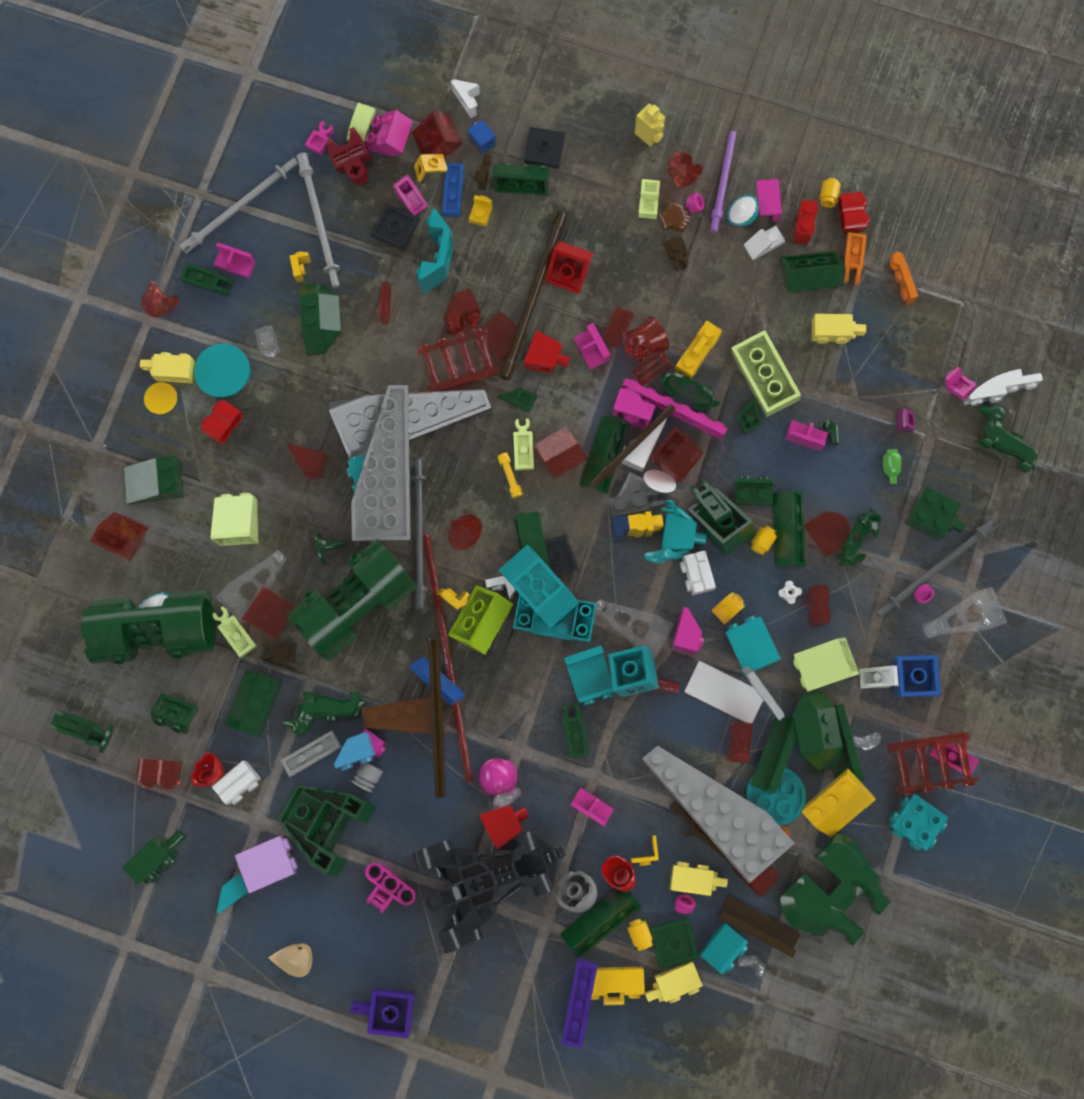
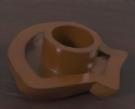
M675 200L670 201L664 212L657 215L662 223L663 230L669 228L685 232L690 222V215L686 206Z

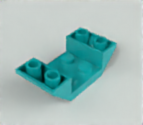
M432 209L431 216L428 215L427 227H429L428 234H431L432 241L438 242L440 249L439 252L435 253L434 263L422 261L421 267L417 268L416 278L418 279V285L421 286L422 293H427L447 279L454 246L451 229L436 209Z
M528 544L499 569L500 573L549 628L553 627L579 603Z
M519 594L513 628L541 636L569 641L590 642L597 603L578 600L579 603L553 627L549 628Z

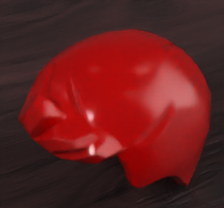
M207 752L201 760L195 763V771L191 775L192 785L209 787L223 777V765L214 754Z
M617 855L607 858L602 864L601 869L605 882L610 887L619 891L626 892L629 889H634L635 875L631 863Z

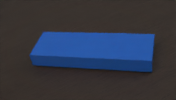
M446 163L447 171L445 172L442 216L461 217L464 164Z
M423 657L413 662L410 669L430 686L429 661ZM441 673L442 698L450 705L462 700L465 693Z

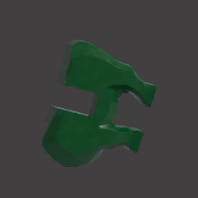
M834 834L814 858L840 881L838 886L828 896L804 873H800L792 882L793 885L783 892L780 897L783 914L791 926L808 932L812 936H823L828 930L839 932L844 935L846 942L853 946L865 933L862 928L856 926L855 922L845 916V912L852 905L855 897L860 894L868 897L871 902V910L877 915H880L891 903V900L884 896L879 876L869 867L856 843L845 834Z

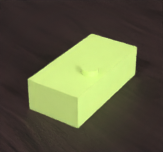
M765 330L731 347V354L766 418L800 400L801 394Z

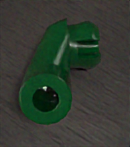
M822 420L820 427L830 435V444H840L839 427L831 420Z

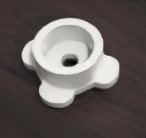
M787 581L785 587L779 590V596L787 600L789 604L795 603L796 597L802 594L801 588L794 586L792 581Z

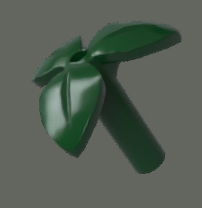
M317 533L314 539L316 555L322 564L327 565L322 553L326 550L346 547V541L340 540L327 543V541L319 539L321 534Z

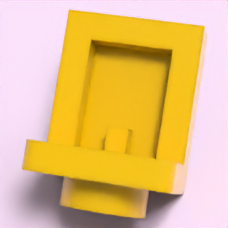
M732 592L711 611L725 625L745 605L743 604V599L738 594Z

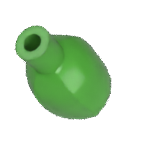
M897 449L886 450V454L883 456L884 472L889 476V484H897V476L900 474L902 467L901 455Z

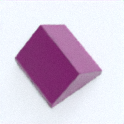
M906 408L897 412V431H914L915 413Z

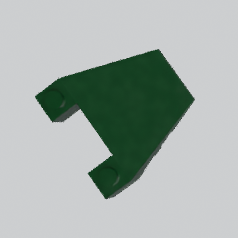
M296 785L277 820L290 838L296 842L299 850L308 858L311 866L325 875L338 878L347 859L333 851L351 817L368 824L377 806L352 793Z

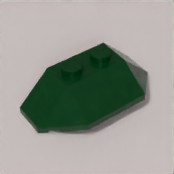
M321 283L302 284L300 292L301 327L306 355L326 354L328 348L341 334L339 296Z
M822 690L804 692L801 694V698L792 713L799 753L816 771L837 768L842 751L835 707Z

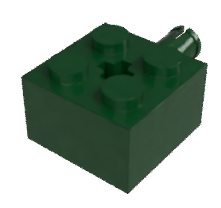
M178 829L168 840L164 837L152 838L122 868L137 885H147L150 882L153 884L162 876L160 873L165 868L169 869L176 863L175 858L180 854L175 848L186 840L187 837Z

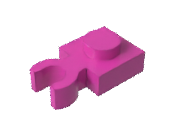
M324 121L319 125V132L313 130L305 143L307 149L321 156L327 148V140L330 139L328 136L334 132L332 125L329 129H324L326 126Z

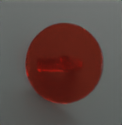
M466 514L457 520H451V528L448 534L449 543L458 550H465L473 546L478 541L482 532L480 519L473 514Z

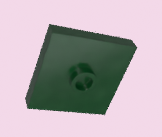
M689 918L649 927L660 969L699 959Z

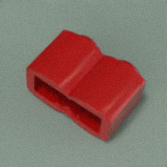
M862 192L840 194L837 204L842 233L865 231L870 224L869 214H866L865 211L867 207L866 197H863Z
M804 199L801 202L796 214L797 225L793 232L794 243L807 245L810 242L815 231L814 219L818 212L817 201Z
M221 400L213 406L212 414L203 419L200 428L204 434L220 445L228 439L244 416L240 410L225 400Z

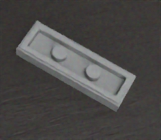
M747 666L741 671L772 714L778 720L785 717V714L755 672Z
M333 730L280 761L288 776L292 777L341 749L342 746Z

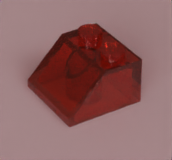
M433 110L412 132L421 155L443 154L445 157L452 154L462 144L448 112Z
M566 426L533 444L551 478H556L587 460L579 443Z

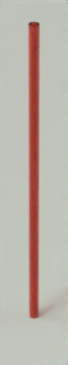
M430 534L423 535V542L447 678L456 685L442 600L437 594L440 589ZM458 701L452 707L465 781L467 783L473 781L460 702Z

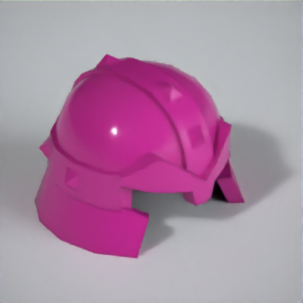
M491 759L485 762L484 765H481L478 772V781L481 788L487 794L503 796L515 787L517 771L509 760Z

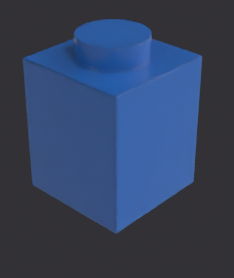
M483 120L472 124L468 129L469 139L481 154L496 145L495 134Z

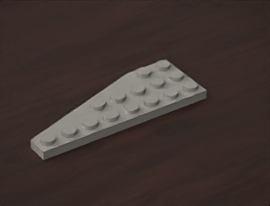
M388 385L351 502L352 541L376 540L377 538L379 540H411L408 385Z
M485 390L408 393L409 440L490 409L491 406ZM386 394L364 395L329 409L350 460L357 455L366 456Z
M657 746L643 757L644 763L748 883L752 882L795 844L766 811L661 747Z

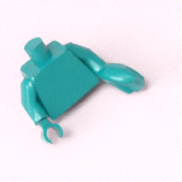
M664 500L668 507L661 508L663 512H669L665 517L661 550L644 554V558L654 564H661L669 559H680L688 555L689 552H692L694 543L705 545L706 533L696 532L697 523L684 510L677 507L672 500Z

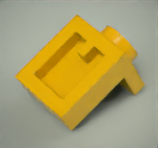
M484 195L474 196V205L469 216L470 223L487 227L493 209L490 198Z
M296 252L294 255H290L294 278L297 283L304 282L303 275L306 274L304 264L311 263L308 252Z
M441 588L437 592L442 599L457 610L467 604L469 600L467 598L470 595L463 591L456 598L457 594L450 588L447 590Z

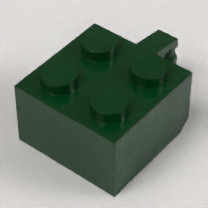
M928 486L920 490L904 524L935 540L944 538L947 531L951 532L954 530L961 533L967 525L958 519L959 516L956 515L961 503Z

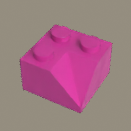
M620 388L612 416H618L628 422L630 426L644 430L651 422L655 405L650 400L641 399L640 395L631 388Z

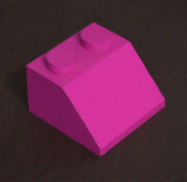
M686 607L680 613L671 650L694 655L702 649L704 638H701L702 631Z

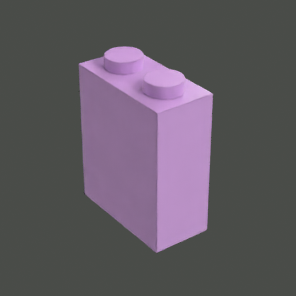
M278 836L235 855L249 893L298 873V863L295 857L291 856L289 851L291 849L290 842L284 836Z

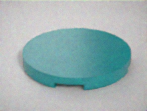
M216 344L208 347L199 355L194 366V377L198 386L203 392L217 399H227L236 396L246 386L251 376V366L248 358L239 348L230 344Z
M785 767L777 792L773 795L751 786L753 776L749 780L746 788V800L766 811L779 826L794 821L802 813L806 803V790L800 778L792 770Z

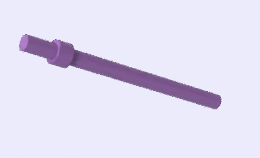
M730 131L715 209L712 210L711 215L712 225L710 232L712 233L718 232L719 222L723 216L722 206L736 138L735 131Z

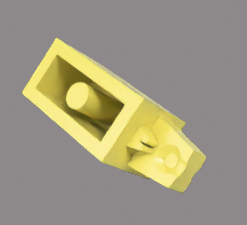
M649 103L637 115L635 134L650 147L663 138V129L665 128V116L660 113V109L655 104L652 106Z
M815 314L812 318V341H817L819 344H826L828 342L846 344L851 339H855L856 336H864L866 333V325L856 324L853 321V314Z
M161 352V354H154L151 360H140V368L150 371L151 376L156 381L193 384L196 362L188 354L181 353L178 356Z
M677 861V865H672L669 889L711 896L712 891H716V886L727 887L728 879L717 877L718 872L709 870L707 865L697 864V868L689 867V863Z
M689 961L655 975L656 982L652 984L653 989L646 991L645 996L648 1002L658 998L659 1002L669 1001L674 1003L681 999V995L686 993L692 995L699 992V988L703 985L693 962Z

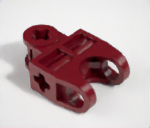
M352 127L349 129L351 134H349L350 139L346 145L338 146L330 138L327 140V147L335 170L340 175L346 172L355 184L362 185L369 178V173L364 163L372 160L366 143L357 130Z

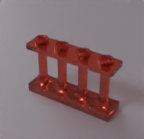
M483 327L473 329L471 334L459 333L454 335L455 338L451 340L443 338L437 340V344L431 346L429 343L418 346L419 349L415 350L417 356L423 355L431 380L430 386H427L428 392L446 391L501 373L499 365L494 366V363L491 362L484 336L489 333L488 329L483 330ZM477 339L485 365L483 366L484 369L476 371V368L474 369L466 341ZM459 344L467 370L465 372L466 375L458 376L456 374L448 350L449 346ZM440 349L449 375L447 377L448 380L443 382L440 379L438 380L430 352Z
M970 732L887 744L888 752L894 751V755L897 756L902 786L896 787V792L901 791L902 795L913 794L914 789H922V792L934 791V787L942 786V789L955 788L954 784L963 783V787L976 785L975 781H979V776L972 777L966 750L967 741L972 740ZM947 743H955V746L958 748L963 778L951 779L945 751ZM934 745V748L937 749L943 781H930L925 756L926 746ZM914 748V752H917L922 784L910 785L905 759L906 749Z

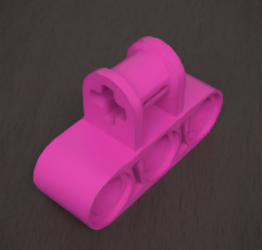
M374 862L367 866L365 875L376 885V888L366 902L368 904L372 903L380 909V913H384L393 899L402 905H410L416 901L417 890L380 862ZM373 866H377L380 869L378 877H374L371 874ZM389 878L396 880L395 889L388 888L387 880ZM405 890L412 892L413 898L411 901H406L403 898Z

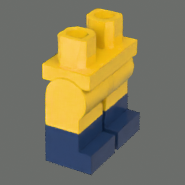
M651 511L645 512V514L613 517L610 524L613 543H620L622 538L626 536L642 537L645 535V538L651 537L653 532L661 531V527H663L662 514L652 516Z

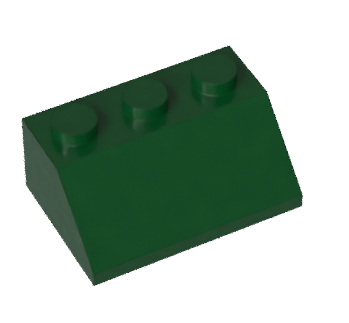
M509 163L495 164L493 170L494 192L548 196L550 167L543 165L528 166L526 164L510 165Z
M836 251L780 257L783 281L788 292L798 293L801 290L816 291L819 288L834 289L837 286L844 285V263Z
M245 670L224 725L261 738L283 682Z

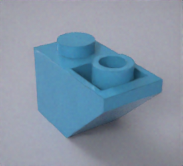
M365 732L348 738L334 763L335 768H341L342 771L353 768L352 764L360 762L365 764L371 762V757L376 756L370 734Z

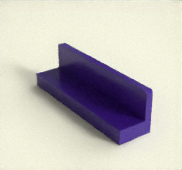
M581 956L577 960L561 1044L582 1049L598 964L585 961L584 957Z

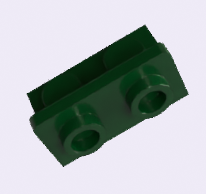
M739 476L734 481V504L772 506L774 479H769L767 476H761L758 479H750V476Z
M161 693L150 713L152 721L156 725L166 726L179 734H188L189 725L197 713L198 707Z

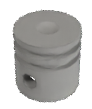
M369 763L361 764L356 772L357 776H354L355 780L352 779L351 782L372 793V788H375L374 784H377L383 771Z

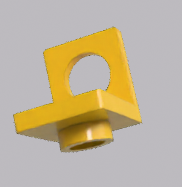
M422 154L415 163L414 169L418 182H421L426 173L446 172L447 166L443 154Z
M652 835L654 856L630 858L631 863L639 862L640 866L652 865L651 861L659 860L655 835Z

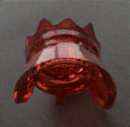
M649 316L638 328L623 333L626 336L624 338L626 354H630L636 360L639 359V363L643 362L653 353L669 349L667 335L661 324L653 316Z

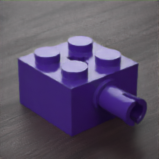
M375 987L372 990L370 1003L352 1000L350 1014L368 1016V1034L408 1038L411 1034L416 992ZM390 1008H393V1011L396 1012L393 1017L390 1016V1012H387Z

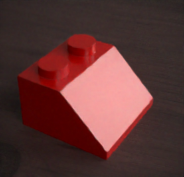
M559 241L553 250L545 282L579 294L589 272L594 253Z

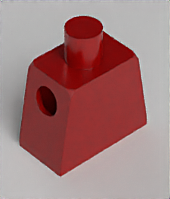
M536 330L524 360V368L552 374L555 372L557 365L567 368L570 357L561 354L563 350L561 343Z
M511 805L479 815L496 850L523 830L520 822L530 817L525 806L514 812Z

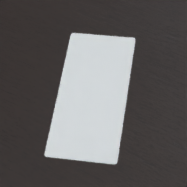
M701 661L698 662L685 689V693L750 725L753 723L763 701L754 687Z

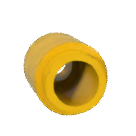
M828 178L823 181L819 198L822 206L834 207L835 203L838 202L841 184L837 179Z
M765 526V528L760 527L751 541L752 545L750 548L754 552L764 555L777 538L775 535L776 531L769 526Z
M638 918L629 922L630 926L627 927L634 947H637L638 951L651 947L653 945V938L646 921H641Z

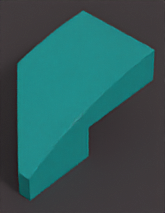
M240 874L222 886L216 911L217 914H220L233 905L234 902L249 893Z

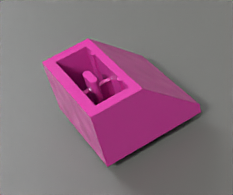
M397 110L375 116L371 123L370 133L366 138L368 150L388 156L402 154L413 121Z

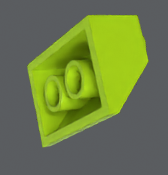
M476 585L448 636L485 655L509 614L513 603L498 593Z

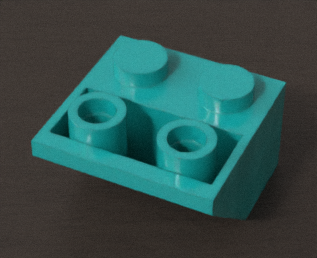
M723 922L700 951L699 955L723 975L724 972L728 973L733 968L735 958L737 956L741 957L748 948L746 946L748 941Z

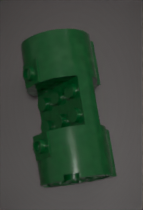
M378 538L363 551L360 550L351 555L346 563L354 573L345 577L343 583L338 587L332 588L326 597L317 588L308 591L301 602L286 614L295 627L297 626L304 639L328 662L358 637L351 626L379 602L389 611L418 587Z
M207 589L168 593V598L164 599L162 606L135 608V604L130 597L92 600L90 605H88V609H84L81 620L82 639L85 638L87 646L84 649L85 655L92 664L111 662L120 665L125 662H132L137 657L139 648L147 650L160 646L165 648L171 658L181 659L184 656H190V654L211 653L216 642V621L212 615L214 613L212 597Z

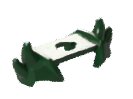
M681 371L677 373L669 372L668 374L665 372L661 373V385L669 394L668 397L673 399L675 397L674 391L694 400L698 403L692 406V410L695 413L698 410H711L713 407L720 405L721 402L716 400V396L711 391L712 388L710 386H704L685 376ZM693 384L696 387L697 393H688L686 385Z
M870 508V512L861 513L857 517L858 520L845 543L840 547L843 553L836 555V558L841 560L838 563L839 566H855L856 563L866 558V554H857V551L870 531L875 537L879 536V523L882 518L874 509ZM860 531L859 540L854 542V535Z

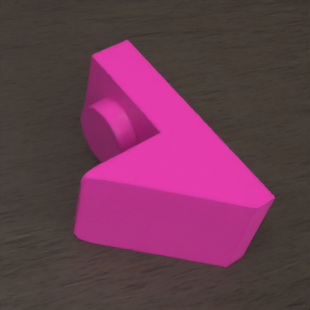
M408 174L393 184L397 198L403 201L410 214L415 216L428 206Z

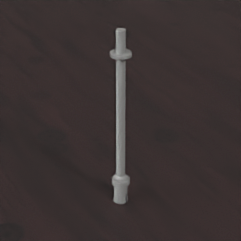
M300 153L296 156L300 167L299 175L304 178L327 264L323 271L325 274H329L332 287L338 288L340 285L336 272L340 270V267L333 262L311 178L314 171L310 167L308 154Z
M292 158L281 168L276 165L277 171L200 232L193 231L188 239L179 244L184 253L187 255L197 245H202L204 237L280 177L287 179L286 173L298 164L296 159Z

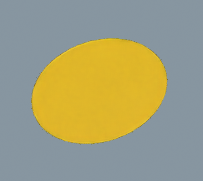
M158 382L151 385L144 395L145 406L155 414H165L171 411L177 402L175 388L166 382Z

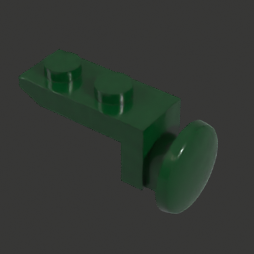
M59 709L56 710L49 727L55 731L84 740L87 745L99 746V753L105 752L114 731L112 725L106 731L101 729L102 724Z

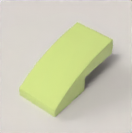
M358 103L349 129L354 127L363 141L366 142L370 132L369 127L376 111L375 108ZM349 130L346 138L348 142L350 139L349 134H351Z
M642 179L638 218L657 219L660 181Z

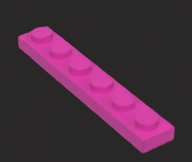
M626 378L622 384V389L631 388L635 390V393H638L641 399L650 400L655 405V408L664 411L672 404L676 410L670 414L671 416L720 440L723 439L728 429L724 427L723 423L712 421L703 413H695L687 405H679L668 396L663 397L657 394L654 389L641 386L634 379L629 380Z

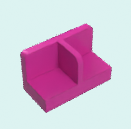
M758 180L756 188L757 200L759 201V215L771 216L772 222L779 221L782 215L779 180Z
M217 242L216 247L219 253L214 266L249 279L256 264L252 255Z
M594 323L587 325L585 332L574 337V341L590 370L610 361V353Z
M792 420L785 439L821 451L826 444L825 440L828 432L814 428V423H810L808 426Z
M582 788L579 789L570 804L603 826L606 825L614 810Z

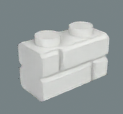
M706 551L683 556L680 568L682 573H686L688 579L685 581L687 591H691L692 596L715 590L716 585Z
M243 760L217 781L212 788L226 805L231 803L235 805L243 799V793L247 790L251 792L259 785L257 782L261 778L251 765Z

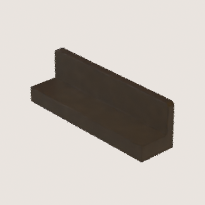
M727 896L717 916L719 919L792 958L796 953L794 947L800 937V933L731 896Z

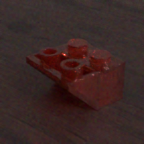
M470 288L453 295L443 319L447 335H456L462 329L468 326L474 327L481 321L480 309Z
M674 426L652 454L650 461L681 483L704 453L688 435Z
M113 512L98 525L90 542L131 562L148 527Z

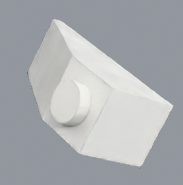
M666 419L622 461V464L643 472L666 423Z

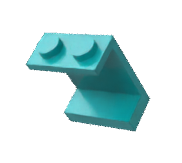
M753 615L745 619V623L740 626L737 623L730 625L723 634L724 637L728 638L741 666L739 670L742 676L745 675L741 670L746 666L756 671L781 659L761 616L755 618Z
M602 646L564 658L579 704L584 703V706L595 703V699L601 696L603 700L614 696L612 678L603 655Z

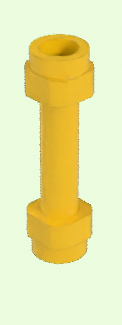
M502 453L497 458L500 466H503L509 482L510 494L513 499L521 497L523 493L520 485H517L511 469L510 457L508 453Z

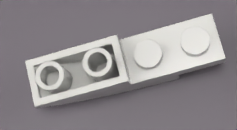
M1021 369L1000 374L979 386L964 401V405L978 406L986 401L996 403L1001 401L1007 393L1016 392L1020 388H1025V390L1034 389L1043 380L1042 375L1038 373L1022 376Z

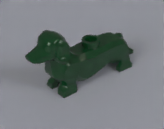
M980 405L979 411L988 418V421L982 430L984 438L977 444L985 449L992 446L994 450L1016 457L1021 462L1016 468L1023 473L1029 472L1031 468L1034 470L1038 469L1035 465L1038 455L1035 449L1022 441L1023 437L1015 432L1011 434L1003 429L1004 409L1000 406L989 408Z
M303 691L305 701L298 707L297 719L286 720L282 726L290 728L294 734L302 736L309 731L311 722L316 718H325L327 722H337V718L357 717L360 714L361 706L367 704V701L362 700L360 692H349L351 700L341 701L327 696L316 697L314 692Z

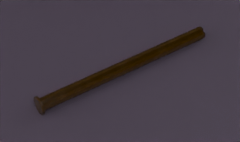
M429 638L425 640L428 641L434 787L435 797L444 798L446 796L439 651V640L441 638Z

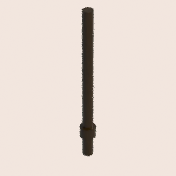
M670 404L607 466L604 465L599 470L600 473L590 484L595 488L605 478L610 477L613 474L612 471L676 410L675 407Z

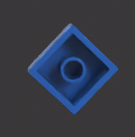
M937 655L900 656L892 659V666H898L899 686H894L895 698L935 697L941 695Z

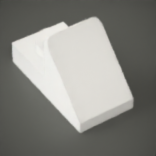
M455 79L452 80V91L470 118L476 116V107L478 105L474 97L480 94L479 85Z
M777 226L767 231L759 230L743 246L751 259L755 260L783 245L785 239Z
M504 576L485 580L487 589L493 592L501 591L503 587L507 586L510 600L516 592V589Z
M898 666L859 669L861 688H890V686H899Z

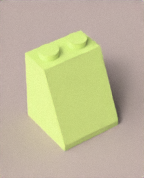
M240 493V496L222 494L221 497L215 498L211 539L220 546L258 544L257 499L251 493Z
M846 637L838 638L794 654V665L797 670H800L802 676L800 681L803 688L807 689V692L859 674Z

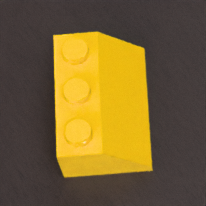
M847 769L810 800L802 809V813L817 829L832 837L873 803L876 798Z

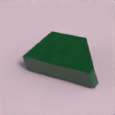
M517 388L514 391L502 393L498 396V399L527 413H530L538 398L537 395L523 388Z

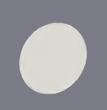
M649 470L644 474L645 483L658 492L668 493L676 488L675 480L663 471Z

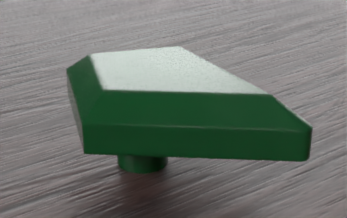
M753 398L736 417L745 434L762 425L756 398Z

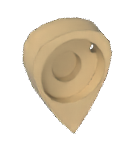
M305 943L292 944L268 957L283 971L295 977H304L309 974L313 962L311 947Z

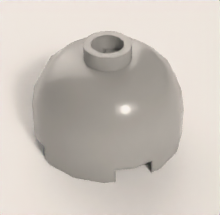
M570 871L566 873L557 885L559 890L556 899L560 906L570 912L581 913L587 911L596 901V884L583 871Z

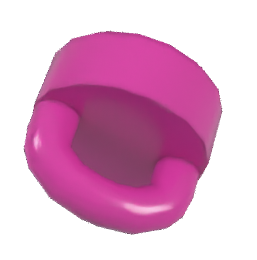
M699 193L691 194L687 198L686 208L689 213L703 210L704 200Z
M924 583L912 595L919 603L924 604L933 598L934 590L930 585Z
M680 894L676 898L674 909L680 914H690L695 909L696 901L688 894Z

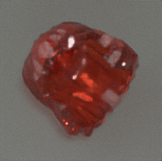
M678 151L672 155L667 165L669 175L679 187L690 186L699 178L704 169L702 164L694 165L692 163V156L685 151Z
M154 281L149 283L147 290L141 298V306L144 312L151 317L157 318L170 313L179 303V298L176 295L169 298L161 292Z

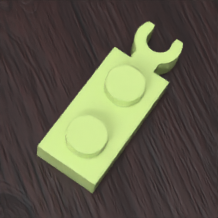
M516 419L515 426L519 432H513L515 471L534 470L532 431H527L530 426L529 419H526L525 426H520L519 419Z
M221 607L223 616L218 617L216 613L212 615L215 620L222 623L218 626L219 630L238 656L242 658L257 647V645L234 615L229 618L228 610Z

